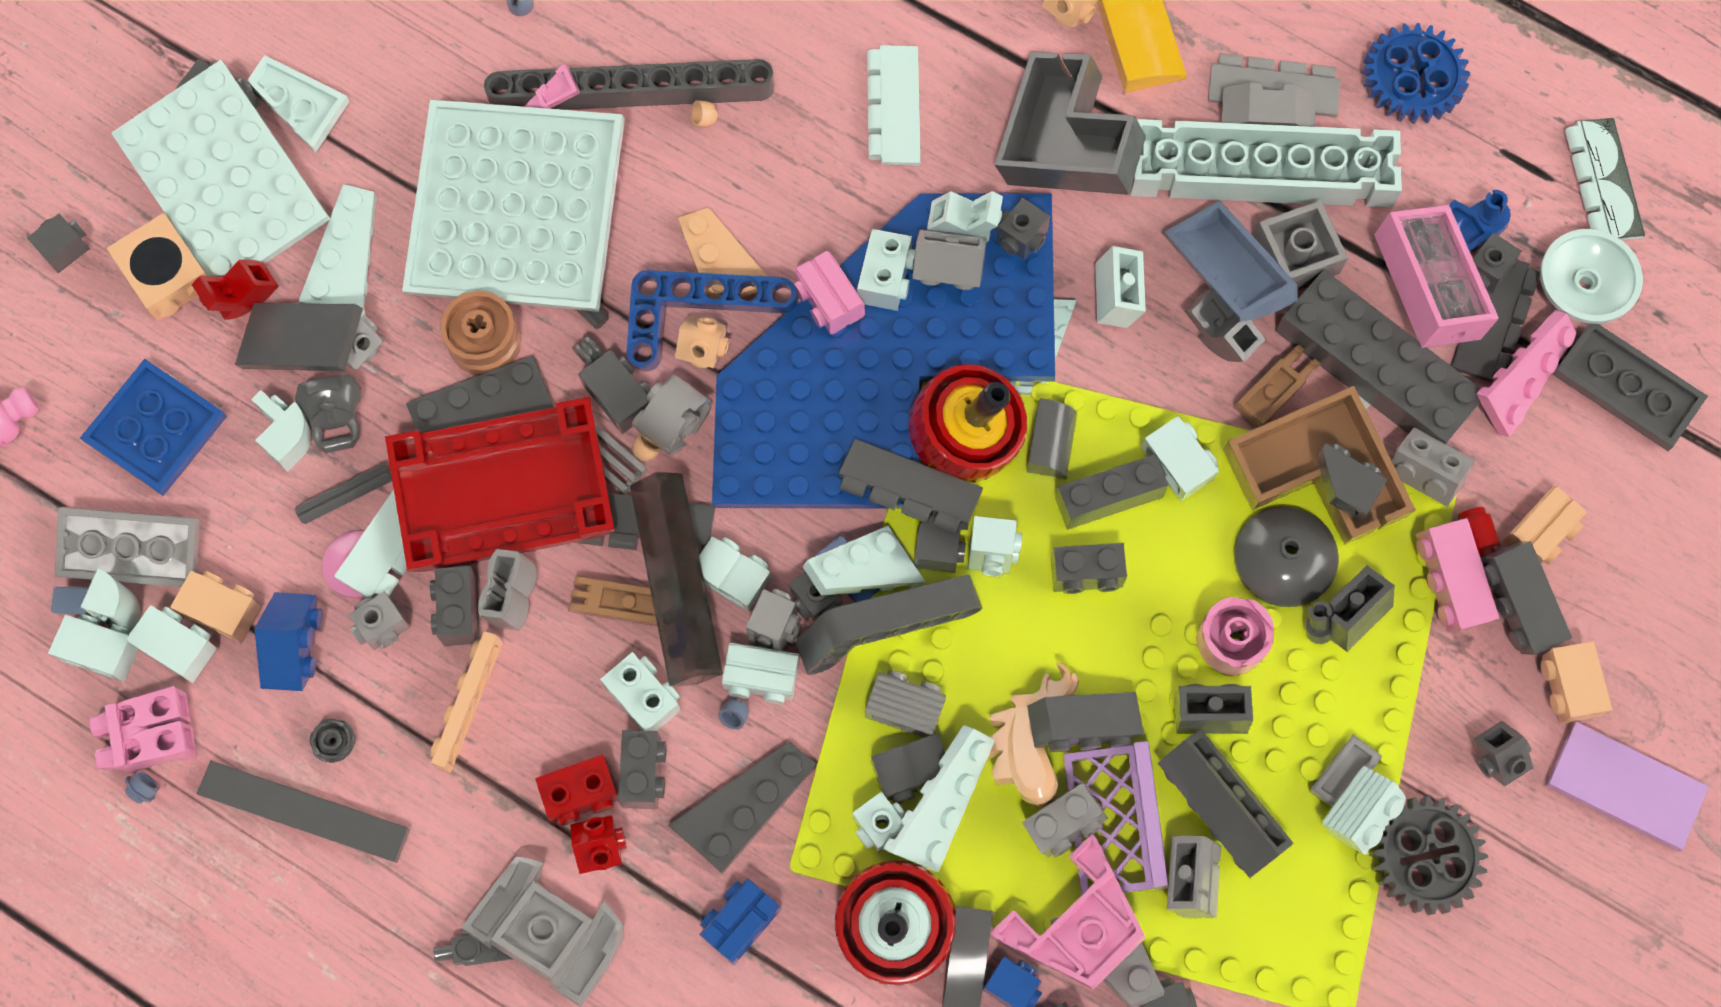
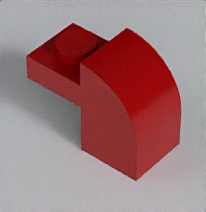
M238 260L224 277L198 276L192 283V287L198 294L200 302L208 311H219L224 320H230L244 316L252 311L254 303H264L278 288V284L263 262Z

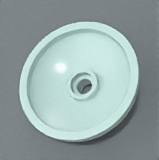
M1579 229L1560 236L1550 245L1543 256L1540 266L1542 288L1549 301L1556 309L1566 312L1570 318L1579 322L1601 324L1622 317L1637 302L1642 290V269L1634 252L1622 240L1601 230ZM1579 282L1586 283L1588 289L1583 288Z

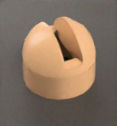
M696 100L693 103L691 120L694 126L707 127L716 122L718 112L713 103Z
M639 433L632 446L635 457L640 461L653 460L662 450L641 433Z

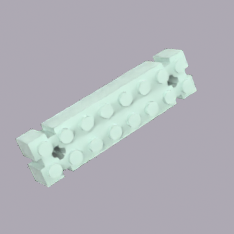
M1137 119L1146 135V139L1130 189V196L1157 197L1158 190H1170L1169 198L1312 204L1321 200L1323 205L1353 206L1356 199H1366V207L1393 208L1402 191L1401 167L1395 166L1401 155L1400 131L1374 129L1370 137L1361 136L1360 129L1192 121H1175L1173 128H1162V120Z

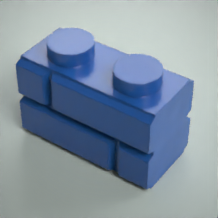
M748 878L743 884L736 881L724 895L727 903L719 912L712 909L700 923L703 931L699 935L733 965L738 962L781 911V907Z

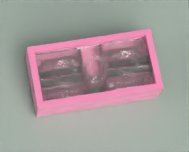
M1450 206L1395 211L1388 214L1374 236L1421 348L1481 340L1499 317Z

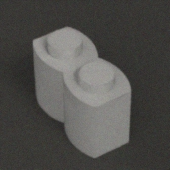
M496 549L487 567L488 583L483 588L479 598V616L497 628L519 631L528 615L529 602L527 597L531 594L536 584V565L520 552Z

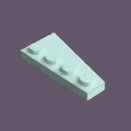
M963 725L939 762L941 770L931 781L927 780L920 791L924 796L913 812L910 810L906 812L900 821L904 827L895 840L889 838L883 849L939 872L995 739Z

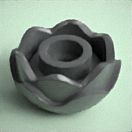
M325 719L316 726L310 735V745L314 756L324 762L335 763L345 759L351 753L355 744L353 730L343 720ZM332 738L336 739V742L334 744L330 743V740Z

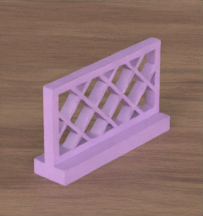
M1148 741L1136 742L1134 745L1064 754L1068 792L1075 788V782L1078 785L1083 783L1074 776L1072 762L1088 760L1098 769L1085 785L1090 789L1094 797L1103 803L1101 805L1103 811L1108 807L1123 819L1111 835L1102 829L1098 831L1107 838L1101 847L1103 852L1112 842L1127 854V857L1117 870H1113L1116 878L1123 883V885H1120L1123 893L1168 889L1167 867ZM1129 755L1130 769L1122 779H1119L1105 768L1114 756ZM1105 758L1101 764L1094 759ZM1101 772H1104L1118 783L1106 800L1090 788ZM1130 776L1132 777L1133 789L1126 784ZM1122 787L1133 794L1135 804L1126 815L1110 804ZM1135 811L1137 814L1138 824H1136L1134 821L1130 819L1131 816L1135 813ZM1127 822L1139 831L1140 840L1131 851L1115 840V837ZM1084 836L1075 840L1076 849L1083 843L1082 838ZM1140 847L1143 861L1135 855ZM1133 858L1144 867L1146 882L1130 884L1119 874ZM1078 868L1081 895H1083L1089 889L1087 876Z

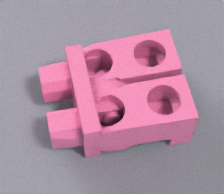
M175 686L128 699L118 704L105 705L104 713L89 719L93 737L98 739L106 736L110 737L111 746L95 751L96 766L102 770L120 769L129 773L177 759L188 760L197 758L193 729L187 725L191 723L187 694Z

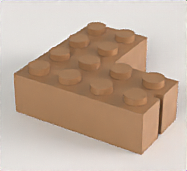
M1354 386L1228 440L1223 448L1252 510L1315 484L1344 545L1373 533L1377 528L1380 530L1405 519L1416 510ZM1325 443L1330 446L1332 444L1342 446L1351 453V458L1361 464L1363 462L1373 464L1382 471L1381 475L1388 479L1370 511L1361 521L1329 503L1316 455Z

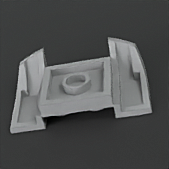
M515 857L466 920L461 930L490 949L492 946L496 947L550 982L553 990L579 1007H582L609 968L623 940V924L605 901L599 907L594 919H591L537 884L541 877L544 862L524 857Z

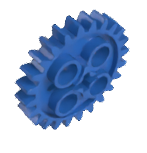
M1404 23L1400 33L1394 27L1390 28L1388 35L1381 33L1377 43H1372L1369 53H1367L1364 59L1366 65L1363 68L1362 75L1367 77L1363 86L1373 87L1368 97H1379L1376 107L1388 106L1387 116H1390L1395 111L1398 112L1400 122H1402L1406 115H1409L1412 124L1416 123L1419 116H1422L1425 123H1429L1432 115L1440 120L1445 111L1451 113L1455 105L1461 102L1463 94L1469 86L1466 81L1470 76V72L1465 70L1469 61L1459 59L1464 51L1463 48L1455 50L1452 48L1456 39L1443 40L1444 30L1437 36L1434 35L1432 25L1427 28L1426 32L1422 31L1420 23H1416L1411 31L1407 24ZM1423 54L1431 56L1432 59L1426 58ZM1391 59L1398 60L1401 64H1396ZM1430 82L1437 83L1440 87H1435ZM1399 88H1405L1410 93L1402 92Z

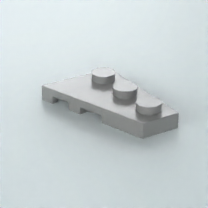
M1057 917V918H1055V919H1052V920H1051V925H1052L1059 917ZM1142 943L1103 980L1127 1007H1138L1164 996L1165 992Z

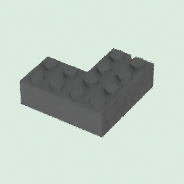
M1030 53L995 162V167L1007 185L1129 195L1146 135L1134 115L1091 113L1103 77L1091 55L1064 53L1061 60L1058 53Z

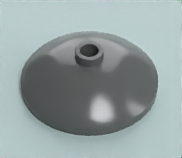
M1279 506L1257 513L1243 526L1235 543L1234 563L1240 580L1258 599L1274 606L1298 607L1315 601L1330 587L1337 573L1339 554L1332 533L1319 518L1303 509ZM1285 546H1293L1296 549V554L1287 553Z

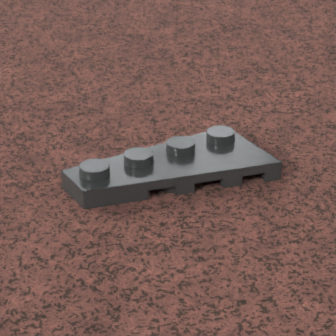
M533 355L406 403L415 429L421 433L553 408Z
M788 742L668 826L723 874L817 766L796 746Z

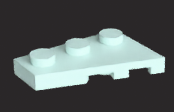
M889 526L807 560L803 566L820 595L860 593L862 589L880 588V591H888L899 586H908L911 589L922 586L925 583V580Z

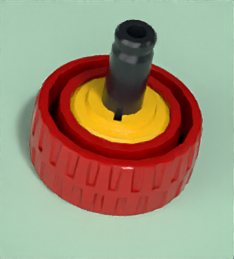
M971 364L949 367L932 378L915 398L914 404L910 409V419L908 421L911 443L917 456L925 466L970 483L987 480L1003 470L1022 448L1028 428L1024 403L1015 387L998 372L984 366Z

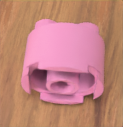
M1236 597L1225 598L1209 610L1199 627L1196 640L1200 654L1210 667L1221 672L1223 675L1234 676L1247 673L1260 664L1272 647L1274 637L1273 620L1268 611L1254 600ZM1238 632L1241 635L1240 640H1233L1230 634L1234 635Z

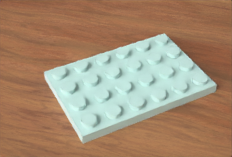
M219 60L111 133L207 276L224 277L238 260H256L266 264L331 220L222 60Z

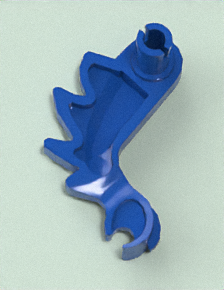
M1493 190L1492 195L1489 192L1484 200L1472 207H1468L1457 200H1453L1450 203V209L1470 254L1480 249L1492 233L1500 235L1507 228L1511 213L1507 206V195L1503 191Z

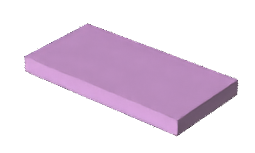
M1577 721L1570 728L1546 784L1547 787L1676 851L1683 850L1709 786Z

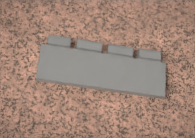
M1224 53L1219 54L1218 64L1212 63L1208 102L1223 104L1224 87L1251 82L1263 83V89H1281L1283 84H1297L1316 91L1315 115L1337 117L1341 79L1335 78L1336 67L1313 64L1311 75H1306L1307 63L1281 60L1279 71H1273L1274 59L1248 57L1246 68L1241 67L1243 56Z

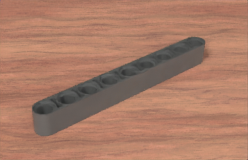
M760 59L569 68L581 93L551 109L571 110L693 104L696 100L711 103L762 101L771 97L774 92V75L772 66L765 60ZM557 69L497 71L489 74L484 81V89L489 104L524 107L536 95V93L527 92L532 88H540L543 84L546 85L556 74L555 71ZM756 78L766 79L765 81L760 83L753 81ZM726 79L733 80L730 84L721 83V81ZM692 81L701 82L700 84L695 86L689 85V83ZM661 82H667V83H669V84H668L667 86H665V87H657V86H656L657 84H659V83H661ZM627 84H636L633 88H624ZM597 85H603V86H604V87H603L602 89H600V90H592V88H593L594 86H597ZM502 89L507 90V91H506L505 93H503V94H500V95L495 94V93H496L497 91H499V90H502Z

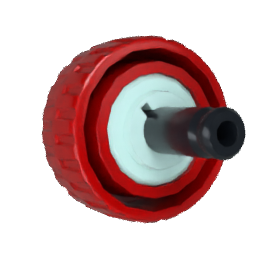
M906 861L880 862L858 873L843 890L835 913L836 938L845 959L864 977L885 985L914 983L933 973L948 956L956 934L954 929L957 924L955 906L945 885L926 868Z

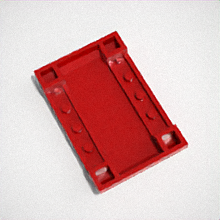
M590 397L555 403L556 407L425 433L415 430L385 436L407 570L409 572L434 571L438 568H449L489 560L496 549L524 553L600 538L615 532Z

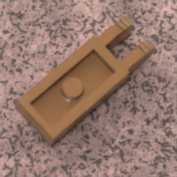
M1300 345L1296 346L1284 359L1281 358L1235 405L1234 408L1256 428L1265 425L1295 395L1320 365L1318 360L1313 359L1305 365L1300 373L1296 372L1291 365L1303 355L1305 349Z

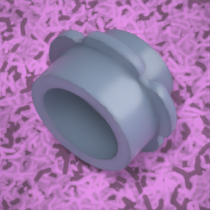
M136 771L132 777L127 776L125 778V783L127 784L125 793L130 799L140 804L143 801L151 802L155 799L154 794L159 790V786L151 776L145 772Z

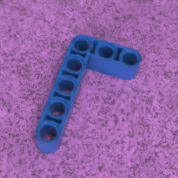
M655 270L641 271L635 275L631 284L627 357L640 371L649 372L658 367L662 356L665 307L787 313L794 309L798 303L799 298L793 282L783 277ZM647 281H654L657 283L656 291L648 296L642 295V285ZM680 283L690 284V292L685 297H676L674 295L675 287ZM718 284L724 287V292L720 298L710 299L707 297L708 289L711 286ZM749 286L755 287L758 293L753 300L744 301L741 299L740 295L744 288ZM781 288L791 291V297L785 303H778L774 300L775 292ZM645 314H652L655 319L653 325L648 329L639 328V319ZM642 347H650L652 349V356L646 362H638L636 360V354Z

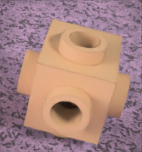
M1044 0L1041 7L1055 16V20L1059 24L1072 28L1082 23L1086 24L1091 20L1097 9L1095 7L1097 0Z
M688 315L679 329L675 358L691 362L693 366L699 368H714L720 357H726L730 339L725 338L727 325L720 324L717 320L710 317L697 318Z

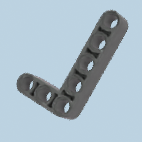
M964 575L828 610L820 615L795 643L806 673L813 675L835 666L856 646L960 620L978 613L983 607L970 575Z

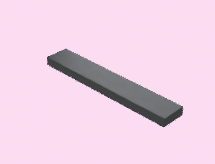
M211 760L196 793L199 796L395 863H398L411 830L408 827Z

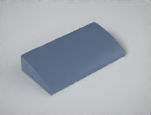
M1220 200L1164 232L1169 242L1240 322L1267 316L1298 301L1296 282Z

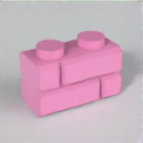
M826 251L815 257L813 261H808L796 268V282L794 286L796 287L797 295L802 302L805 300L809 301L813 307L810 313L819 328L825 326L830 334H834L845 328L848 324H852L864 317V302L830 251Z

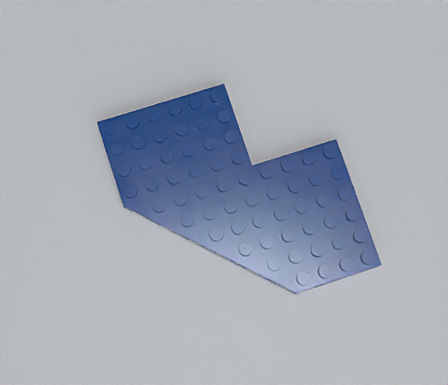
M920 193L880 230L912 236V249L916 250L919 231L927 230L932 201L946 193ZM987 193L956 194L974 201ZM997 193L1003 196L1001 204L1002 214L1006 210L1011 212L1019 201L1024 198L1050 216L1049 229L1045 234L1046 240L1042 247L1036 253L1031 251L1025 260L1016 254L1010 255L1005 252L999 242H997L998 227L991 229L989 241L986 242L980 288L973 287L970 290H963L954 287V284L947 283L926 285L921 283L920 280L912 279L913 270L907 269L905 279L910 280L906 300L900 299L898 311L865 305V315L863 318L848 324L845 328L834 334H830L825 326L821 328L817 326L810 313L813 307L808 300L800 301L794 309L788 311L716 376L713 508L889 509L869 501L871 488L867 487L863 498L840 490L843 478L839 477V472L854 439L919 463V457L911 443L908 429L910 409L919 394V381H930L941 371L955 365L971 364L992 369L1004 376L1008 381L1055 382L1052 193ZM869 240L840 265V268L856 292ZM900 500L896 509H902L904 501Z

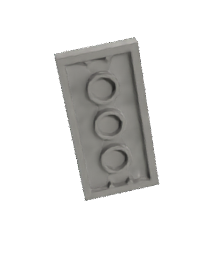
M59 507L55 577L93 580L99 568L107 572L118 582L182 587L190 571L197 573L200 518Z

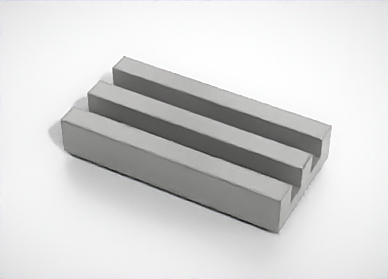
M597 425L598 439L602 440L637 471L633 474L599 445L601 457L626 477L628 481L624 484L603 466L605 479L623 495H626L648 472L647 467Z

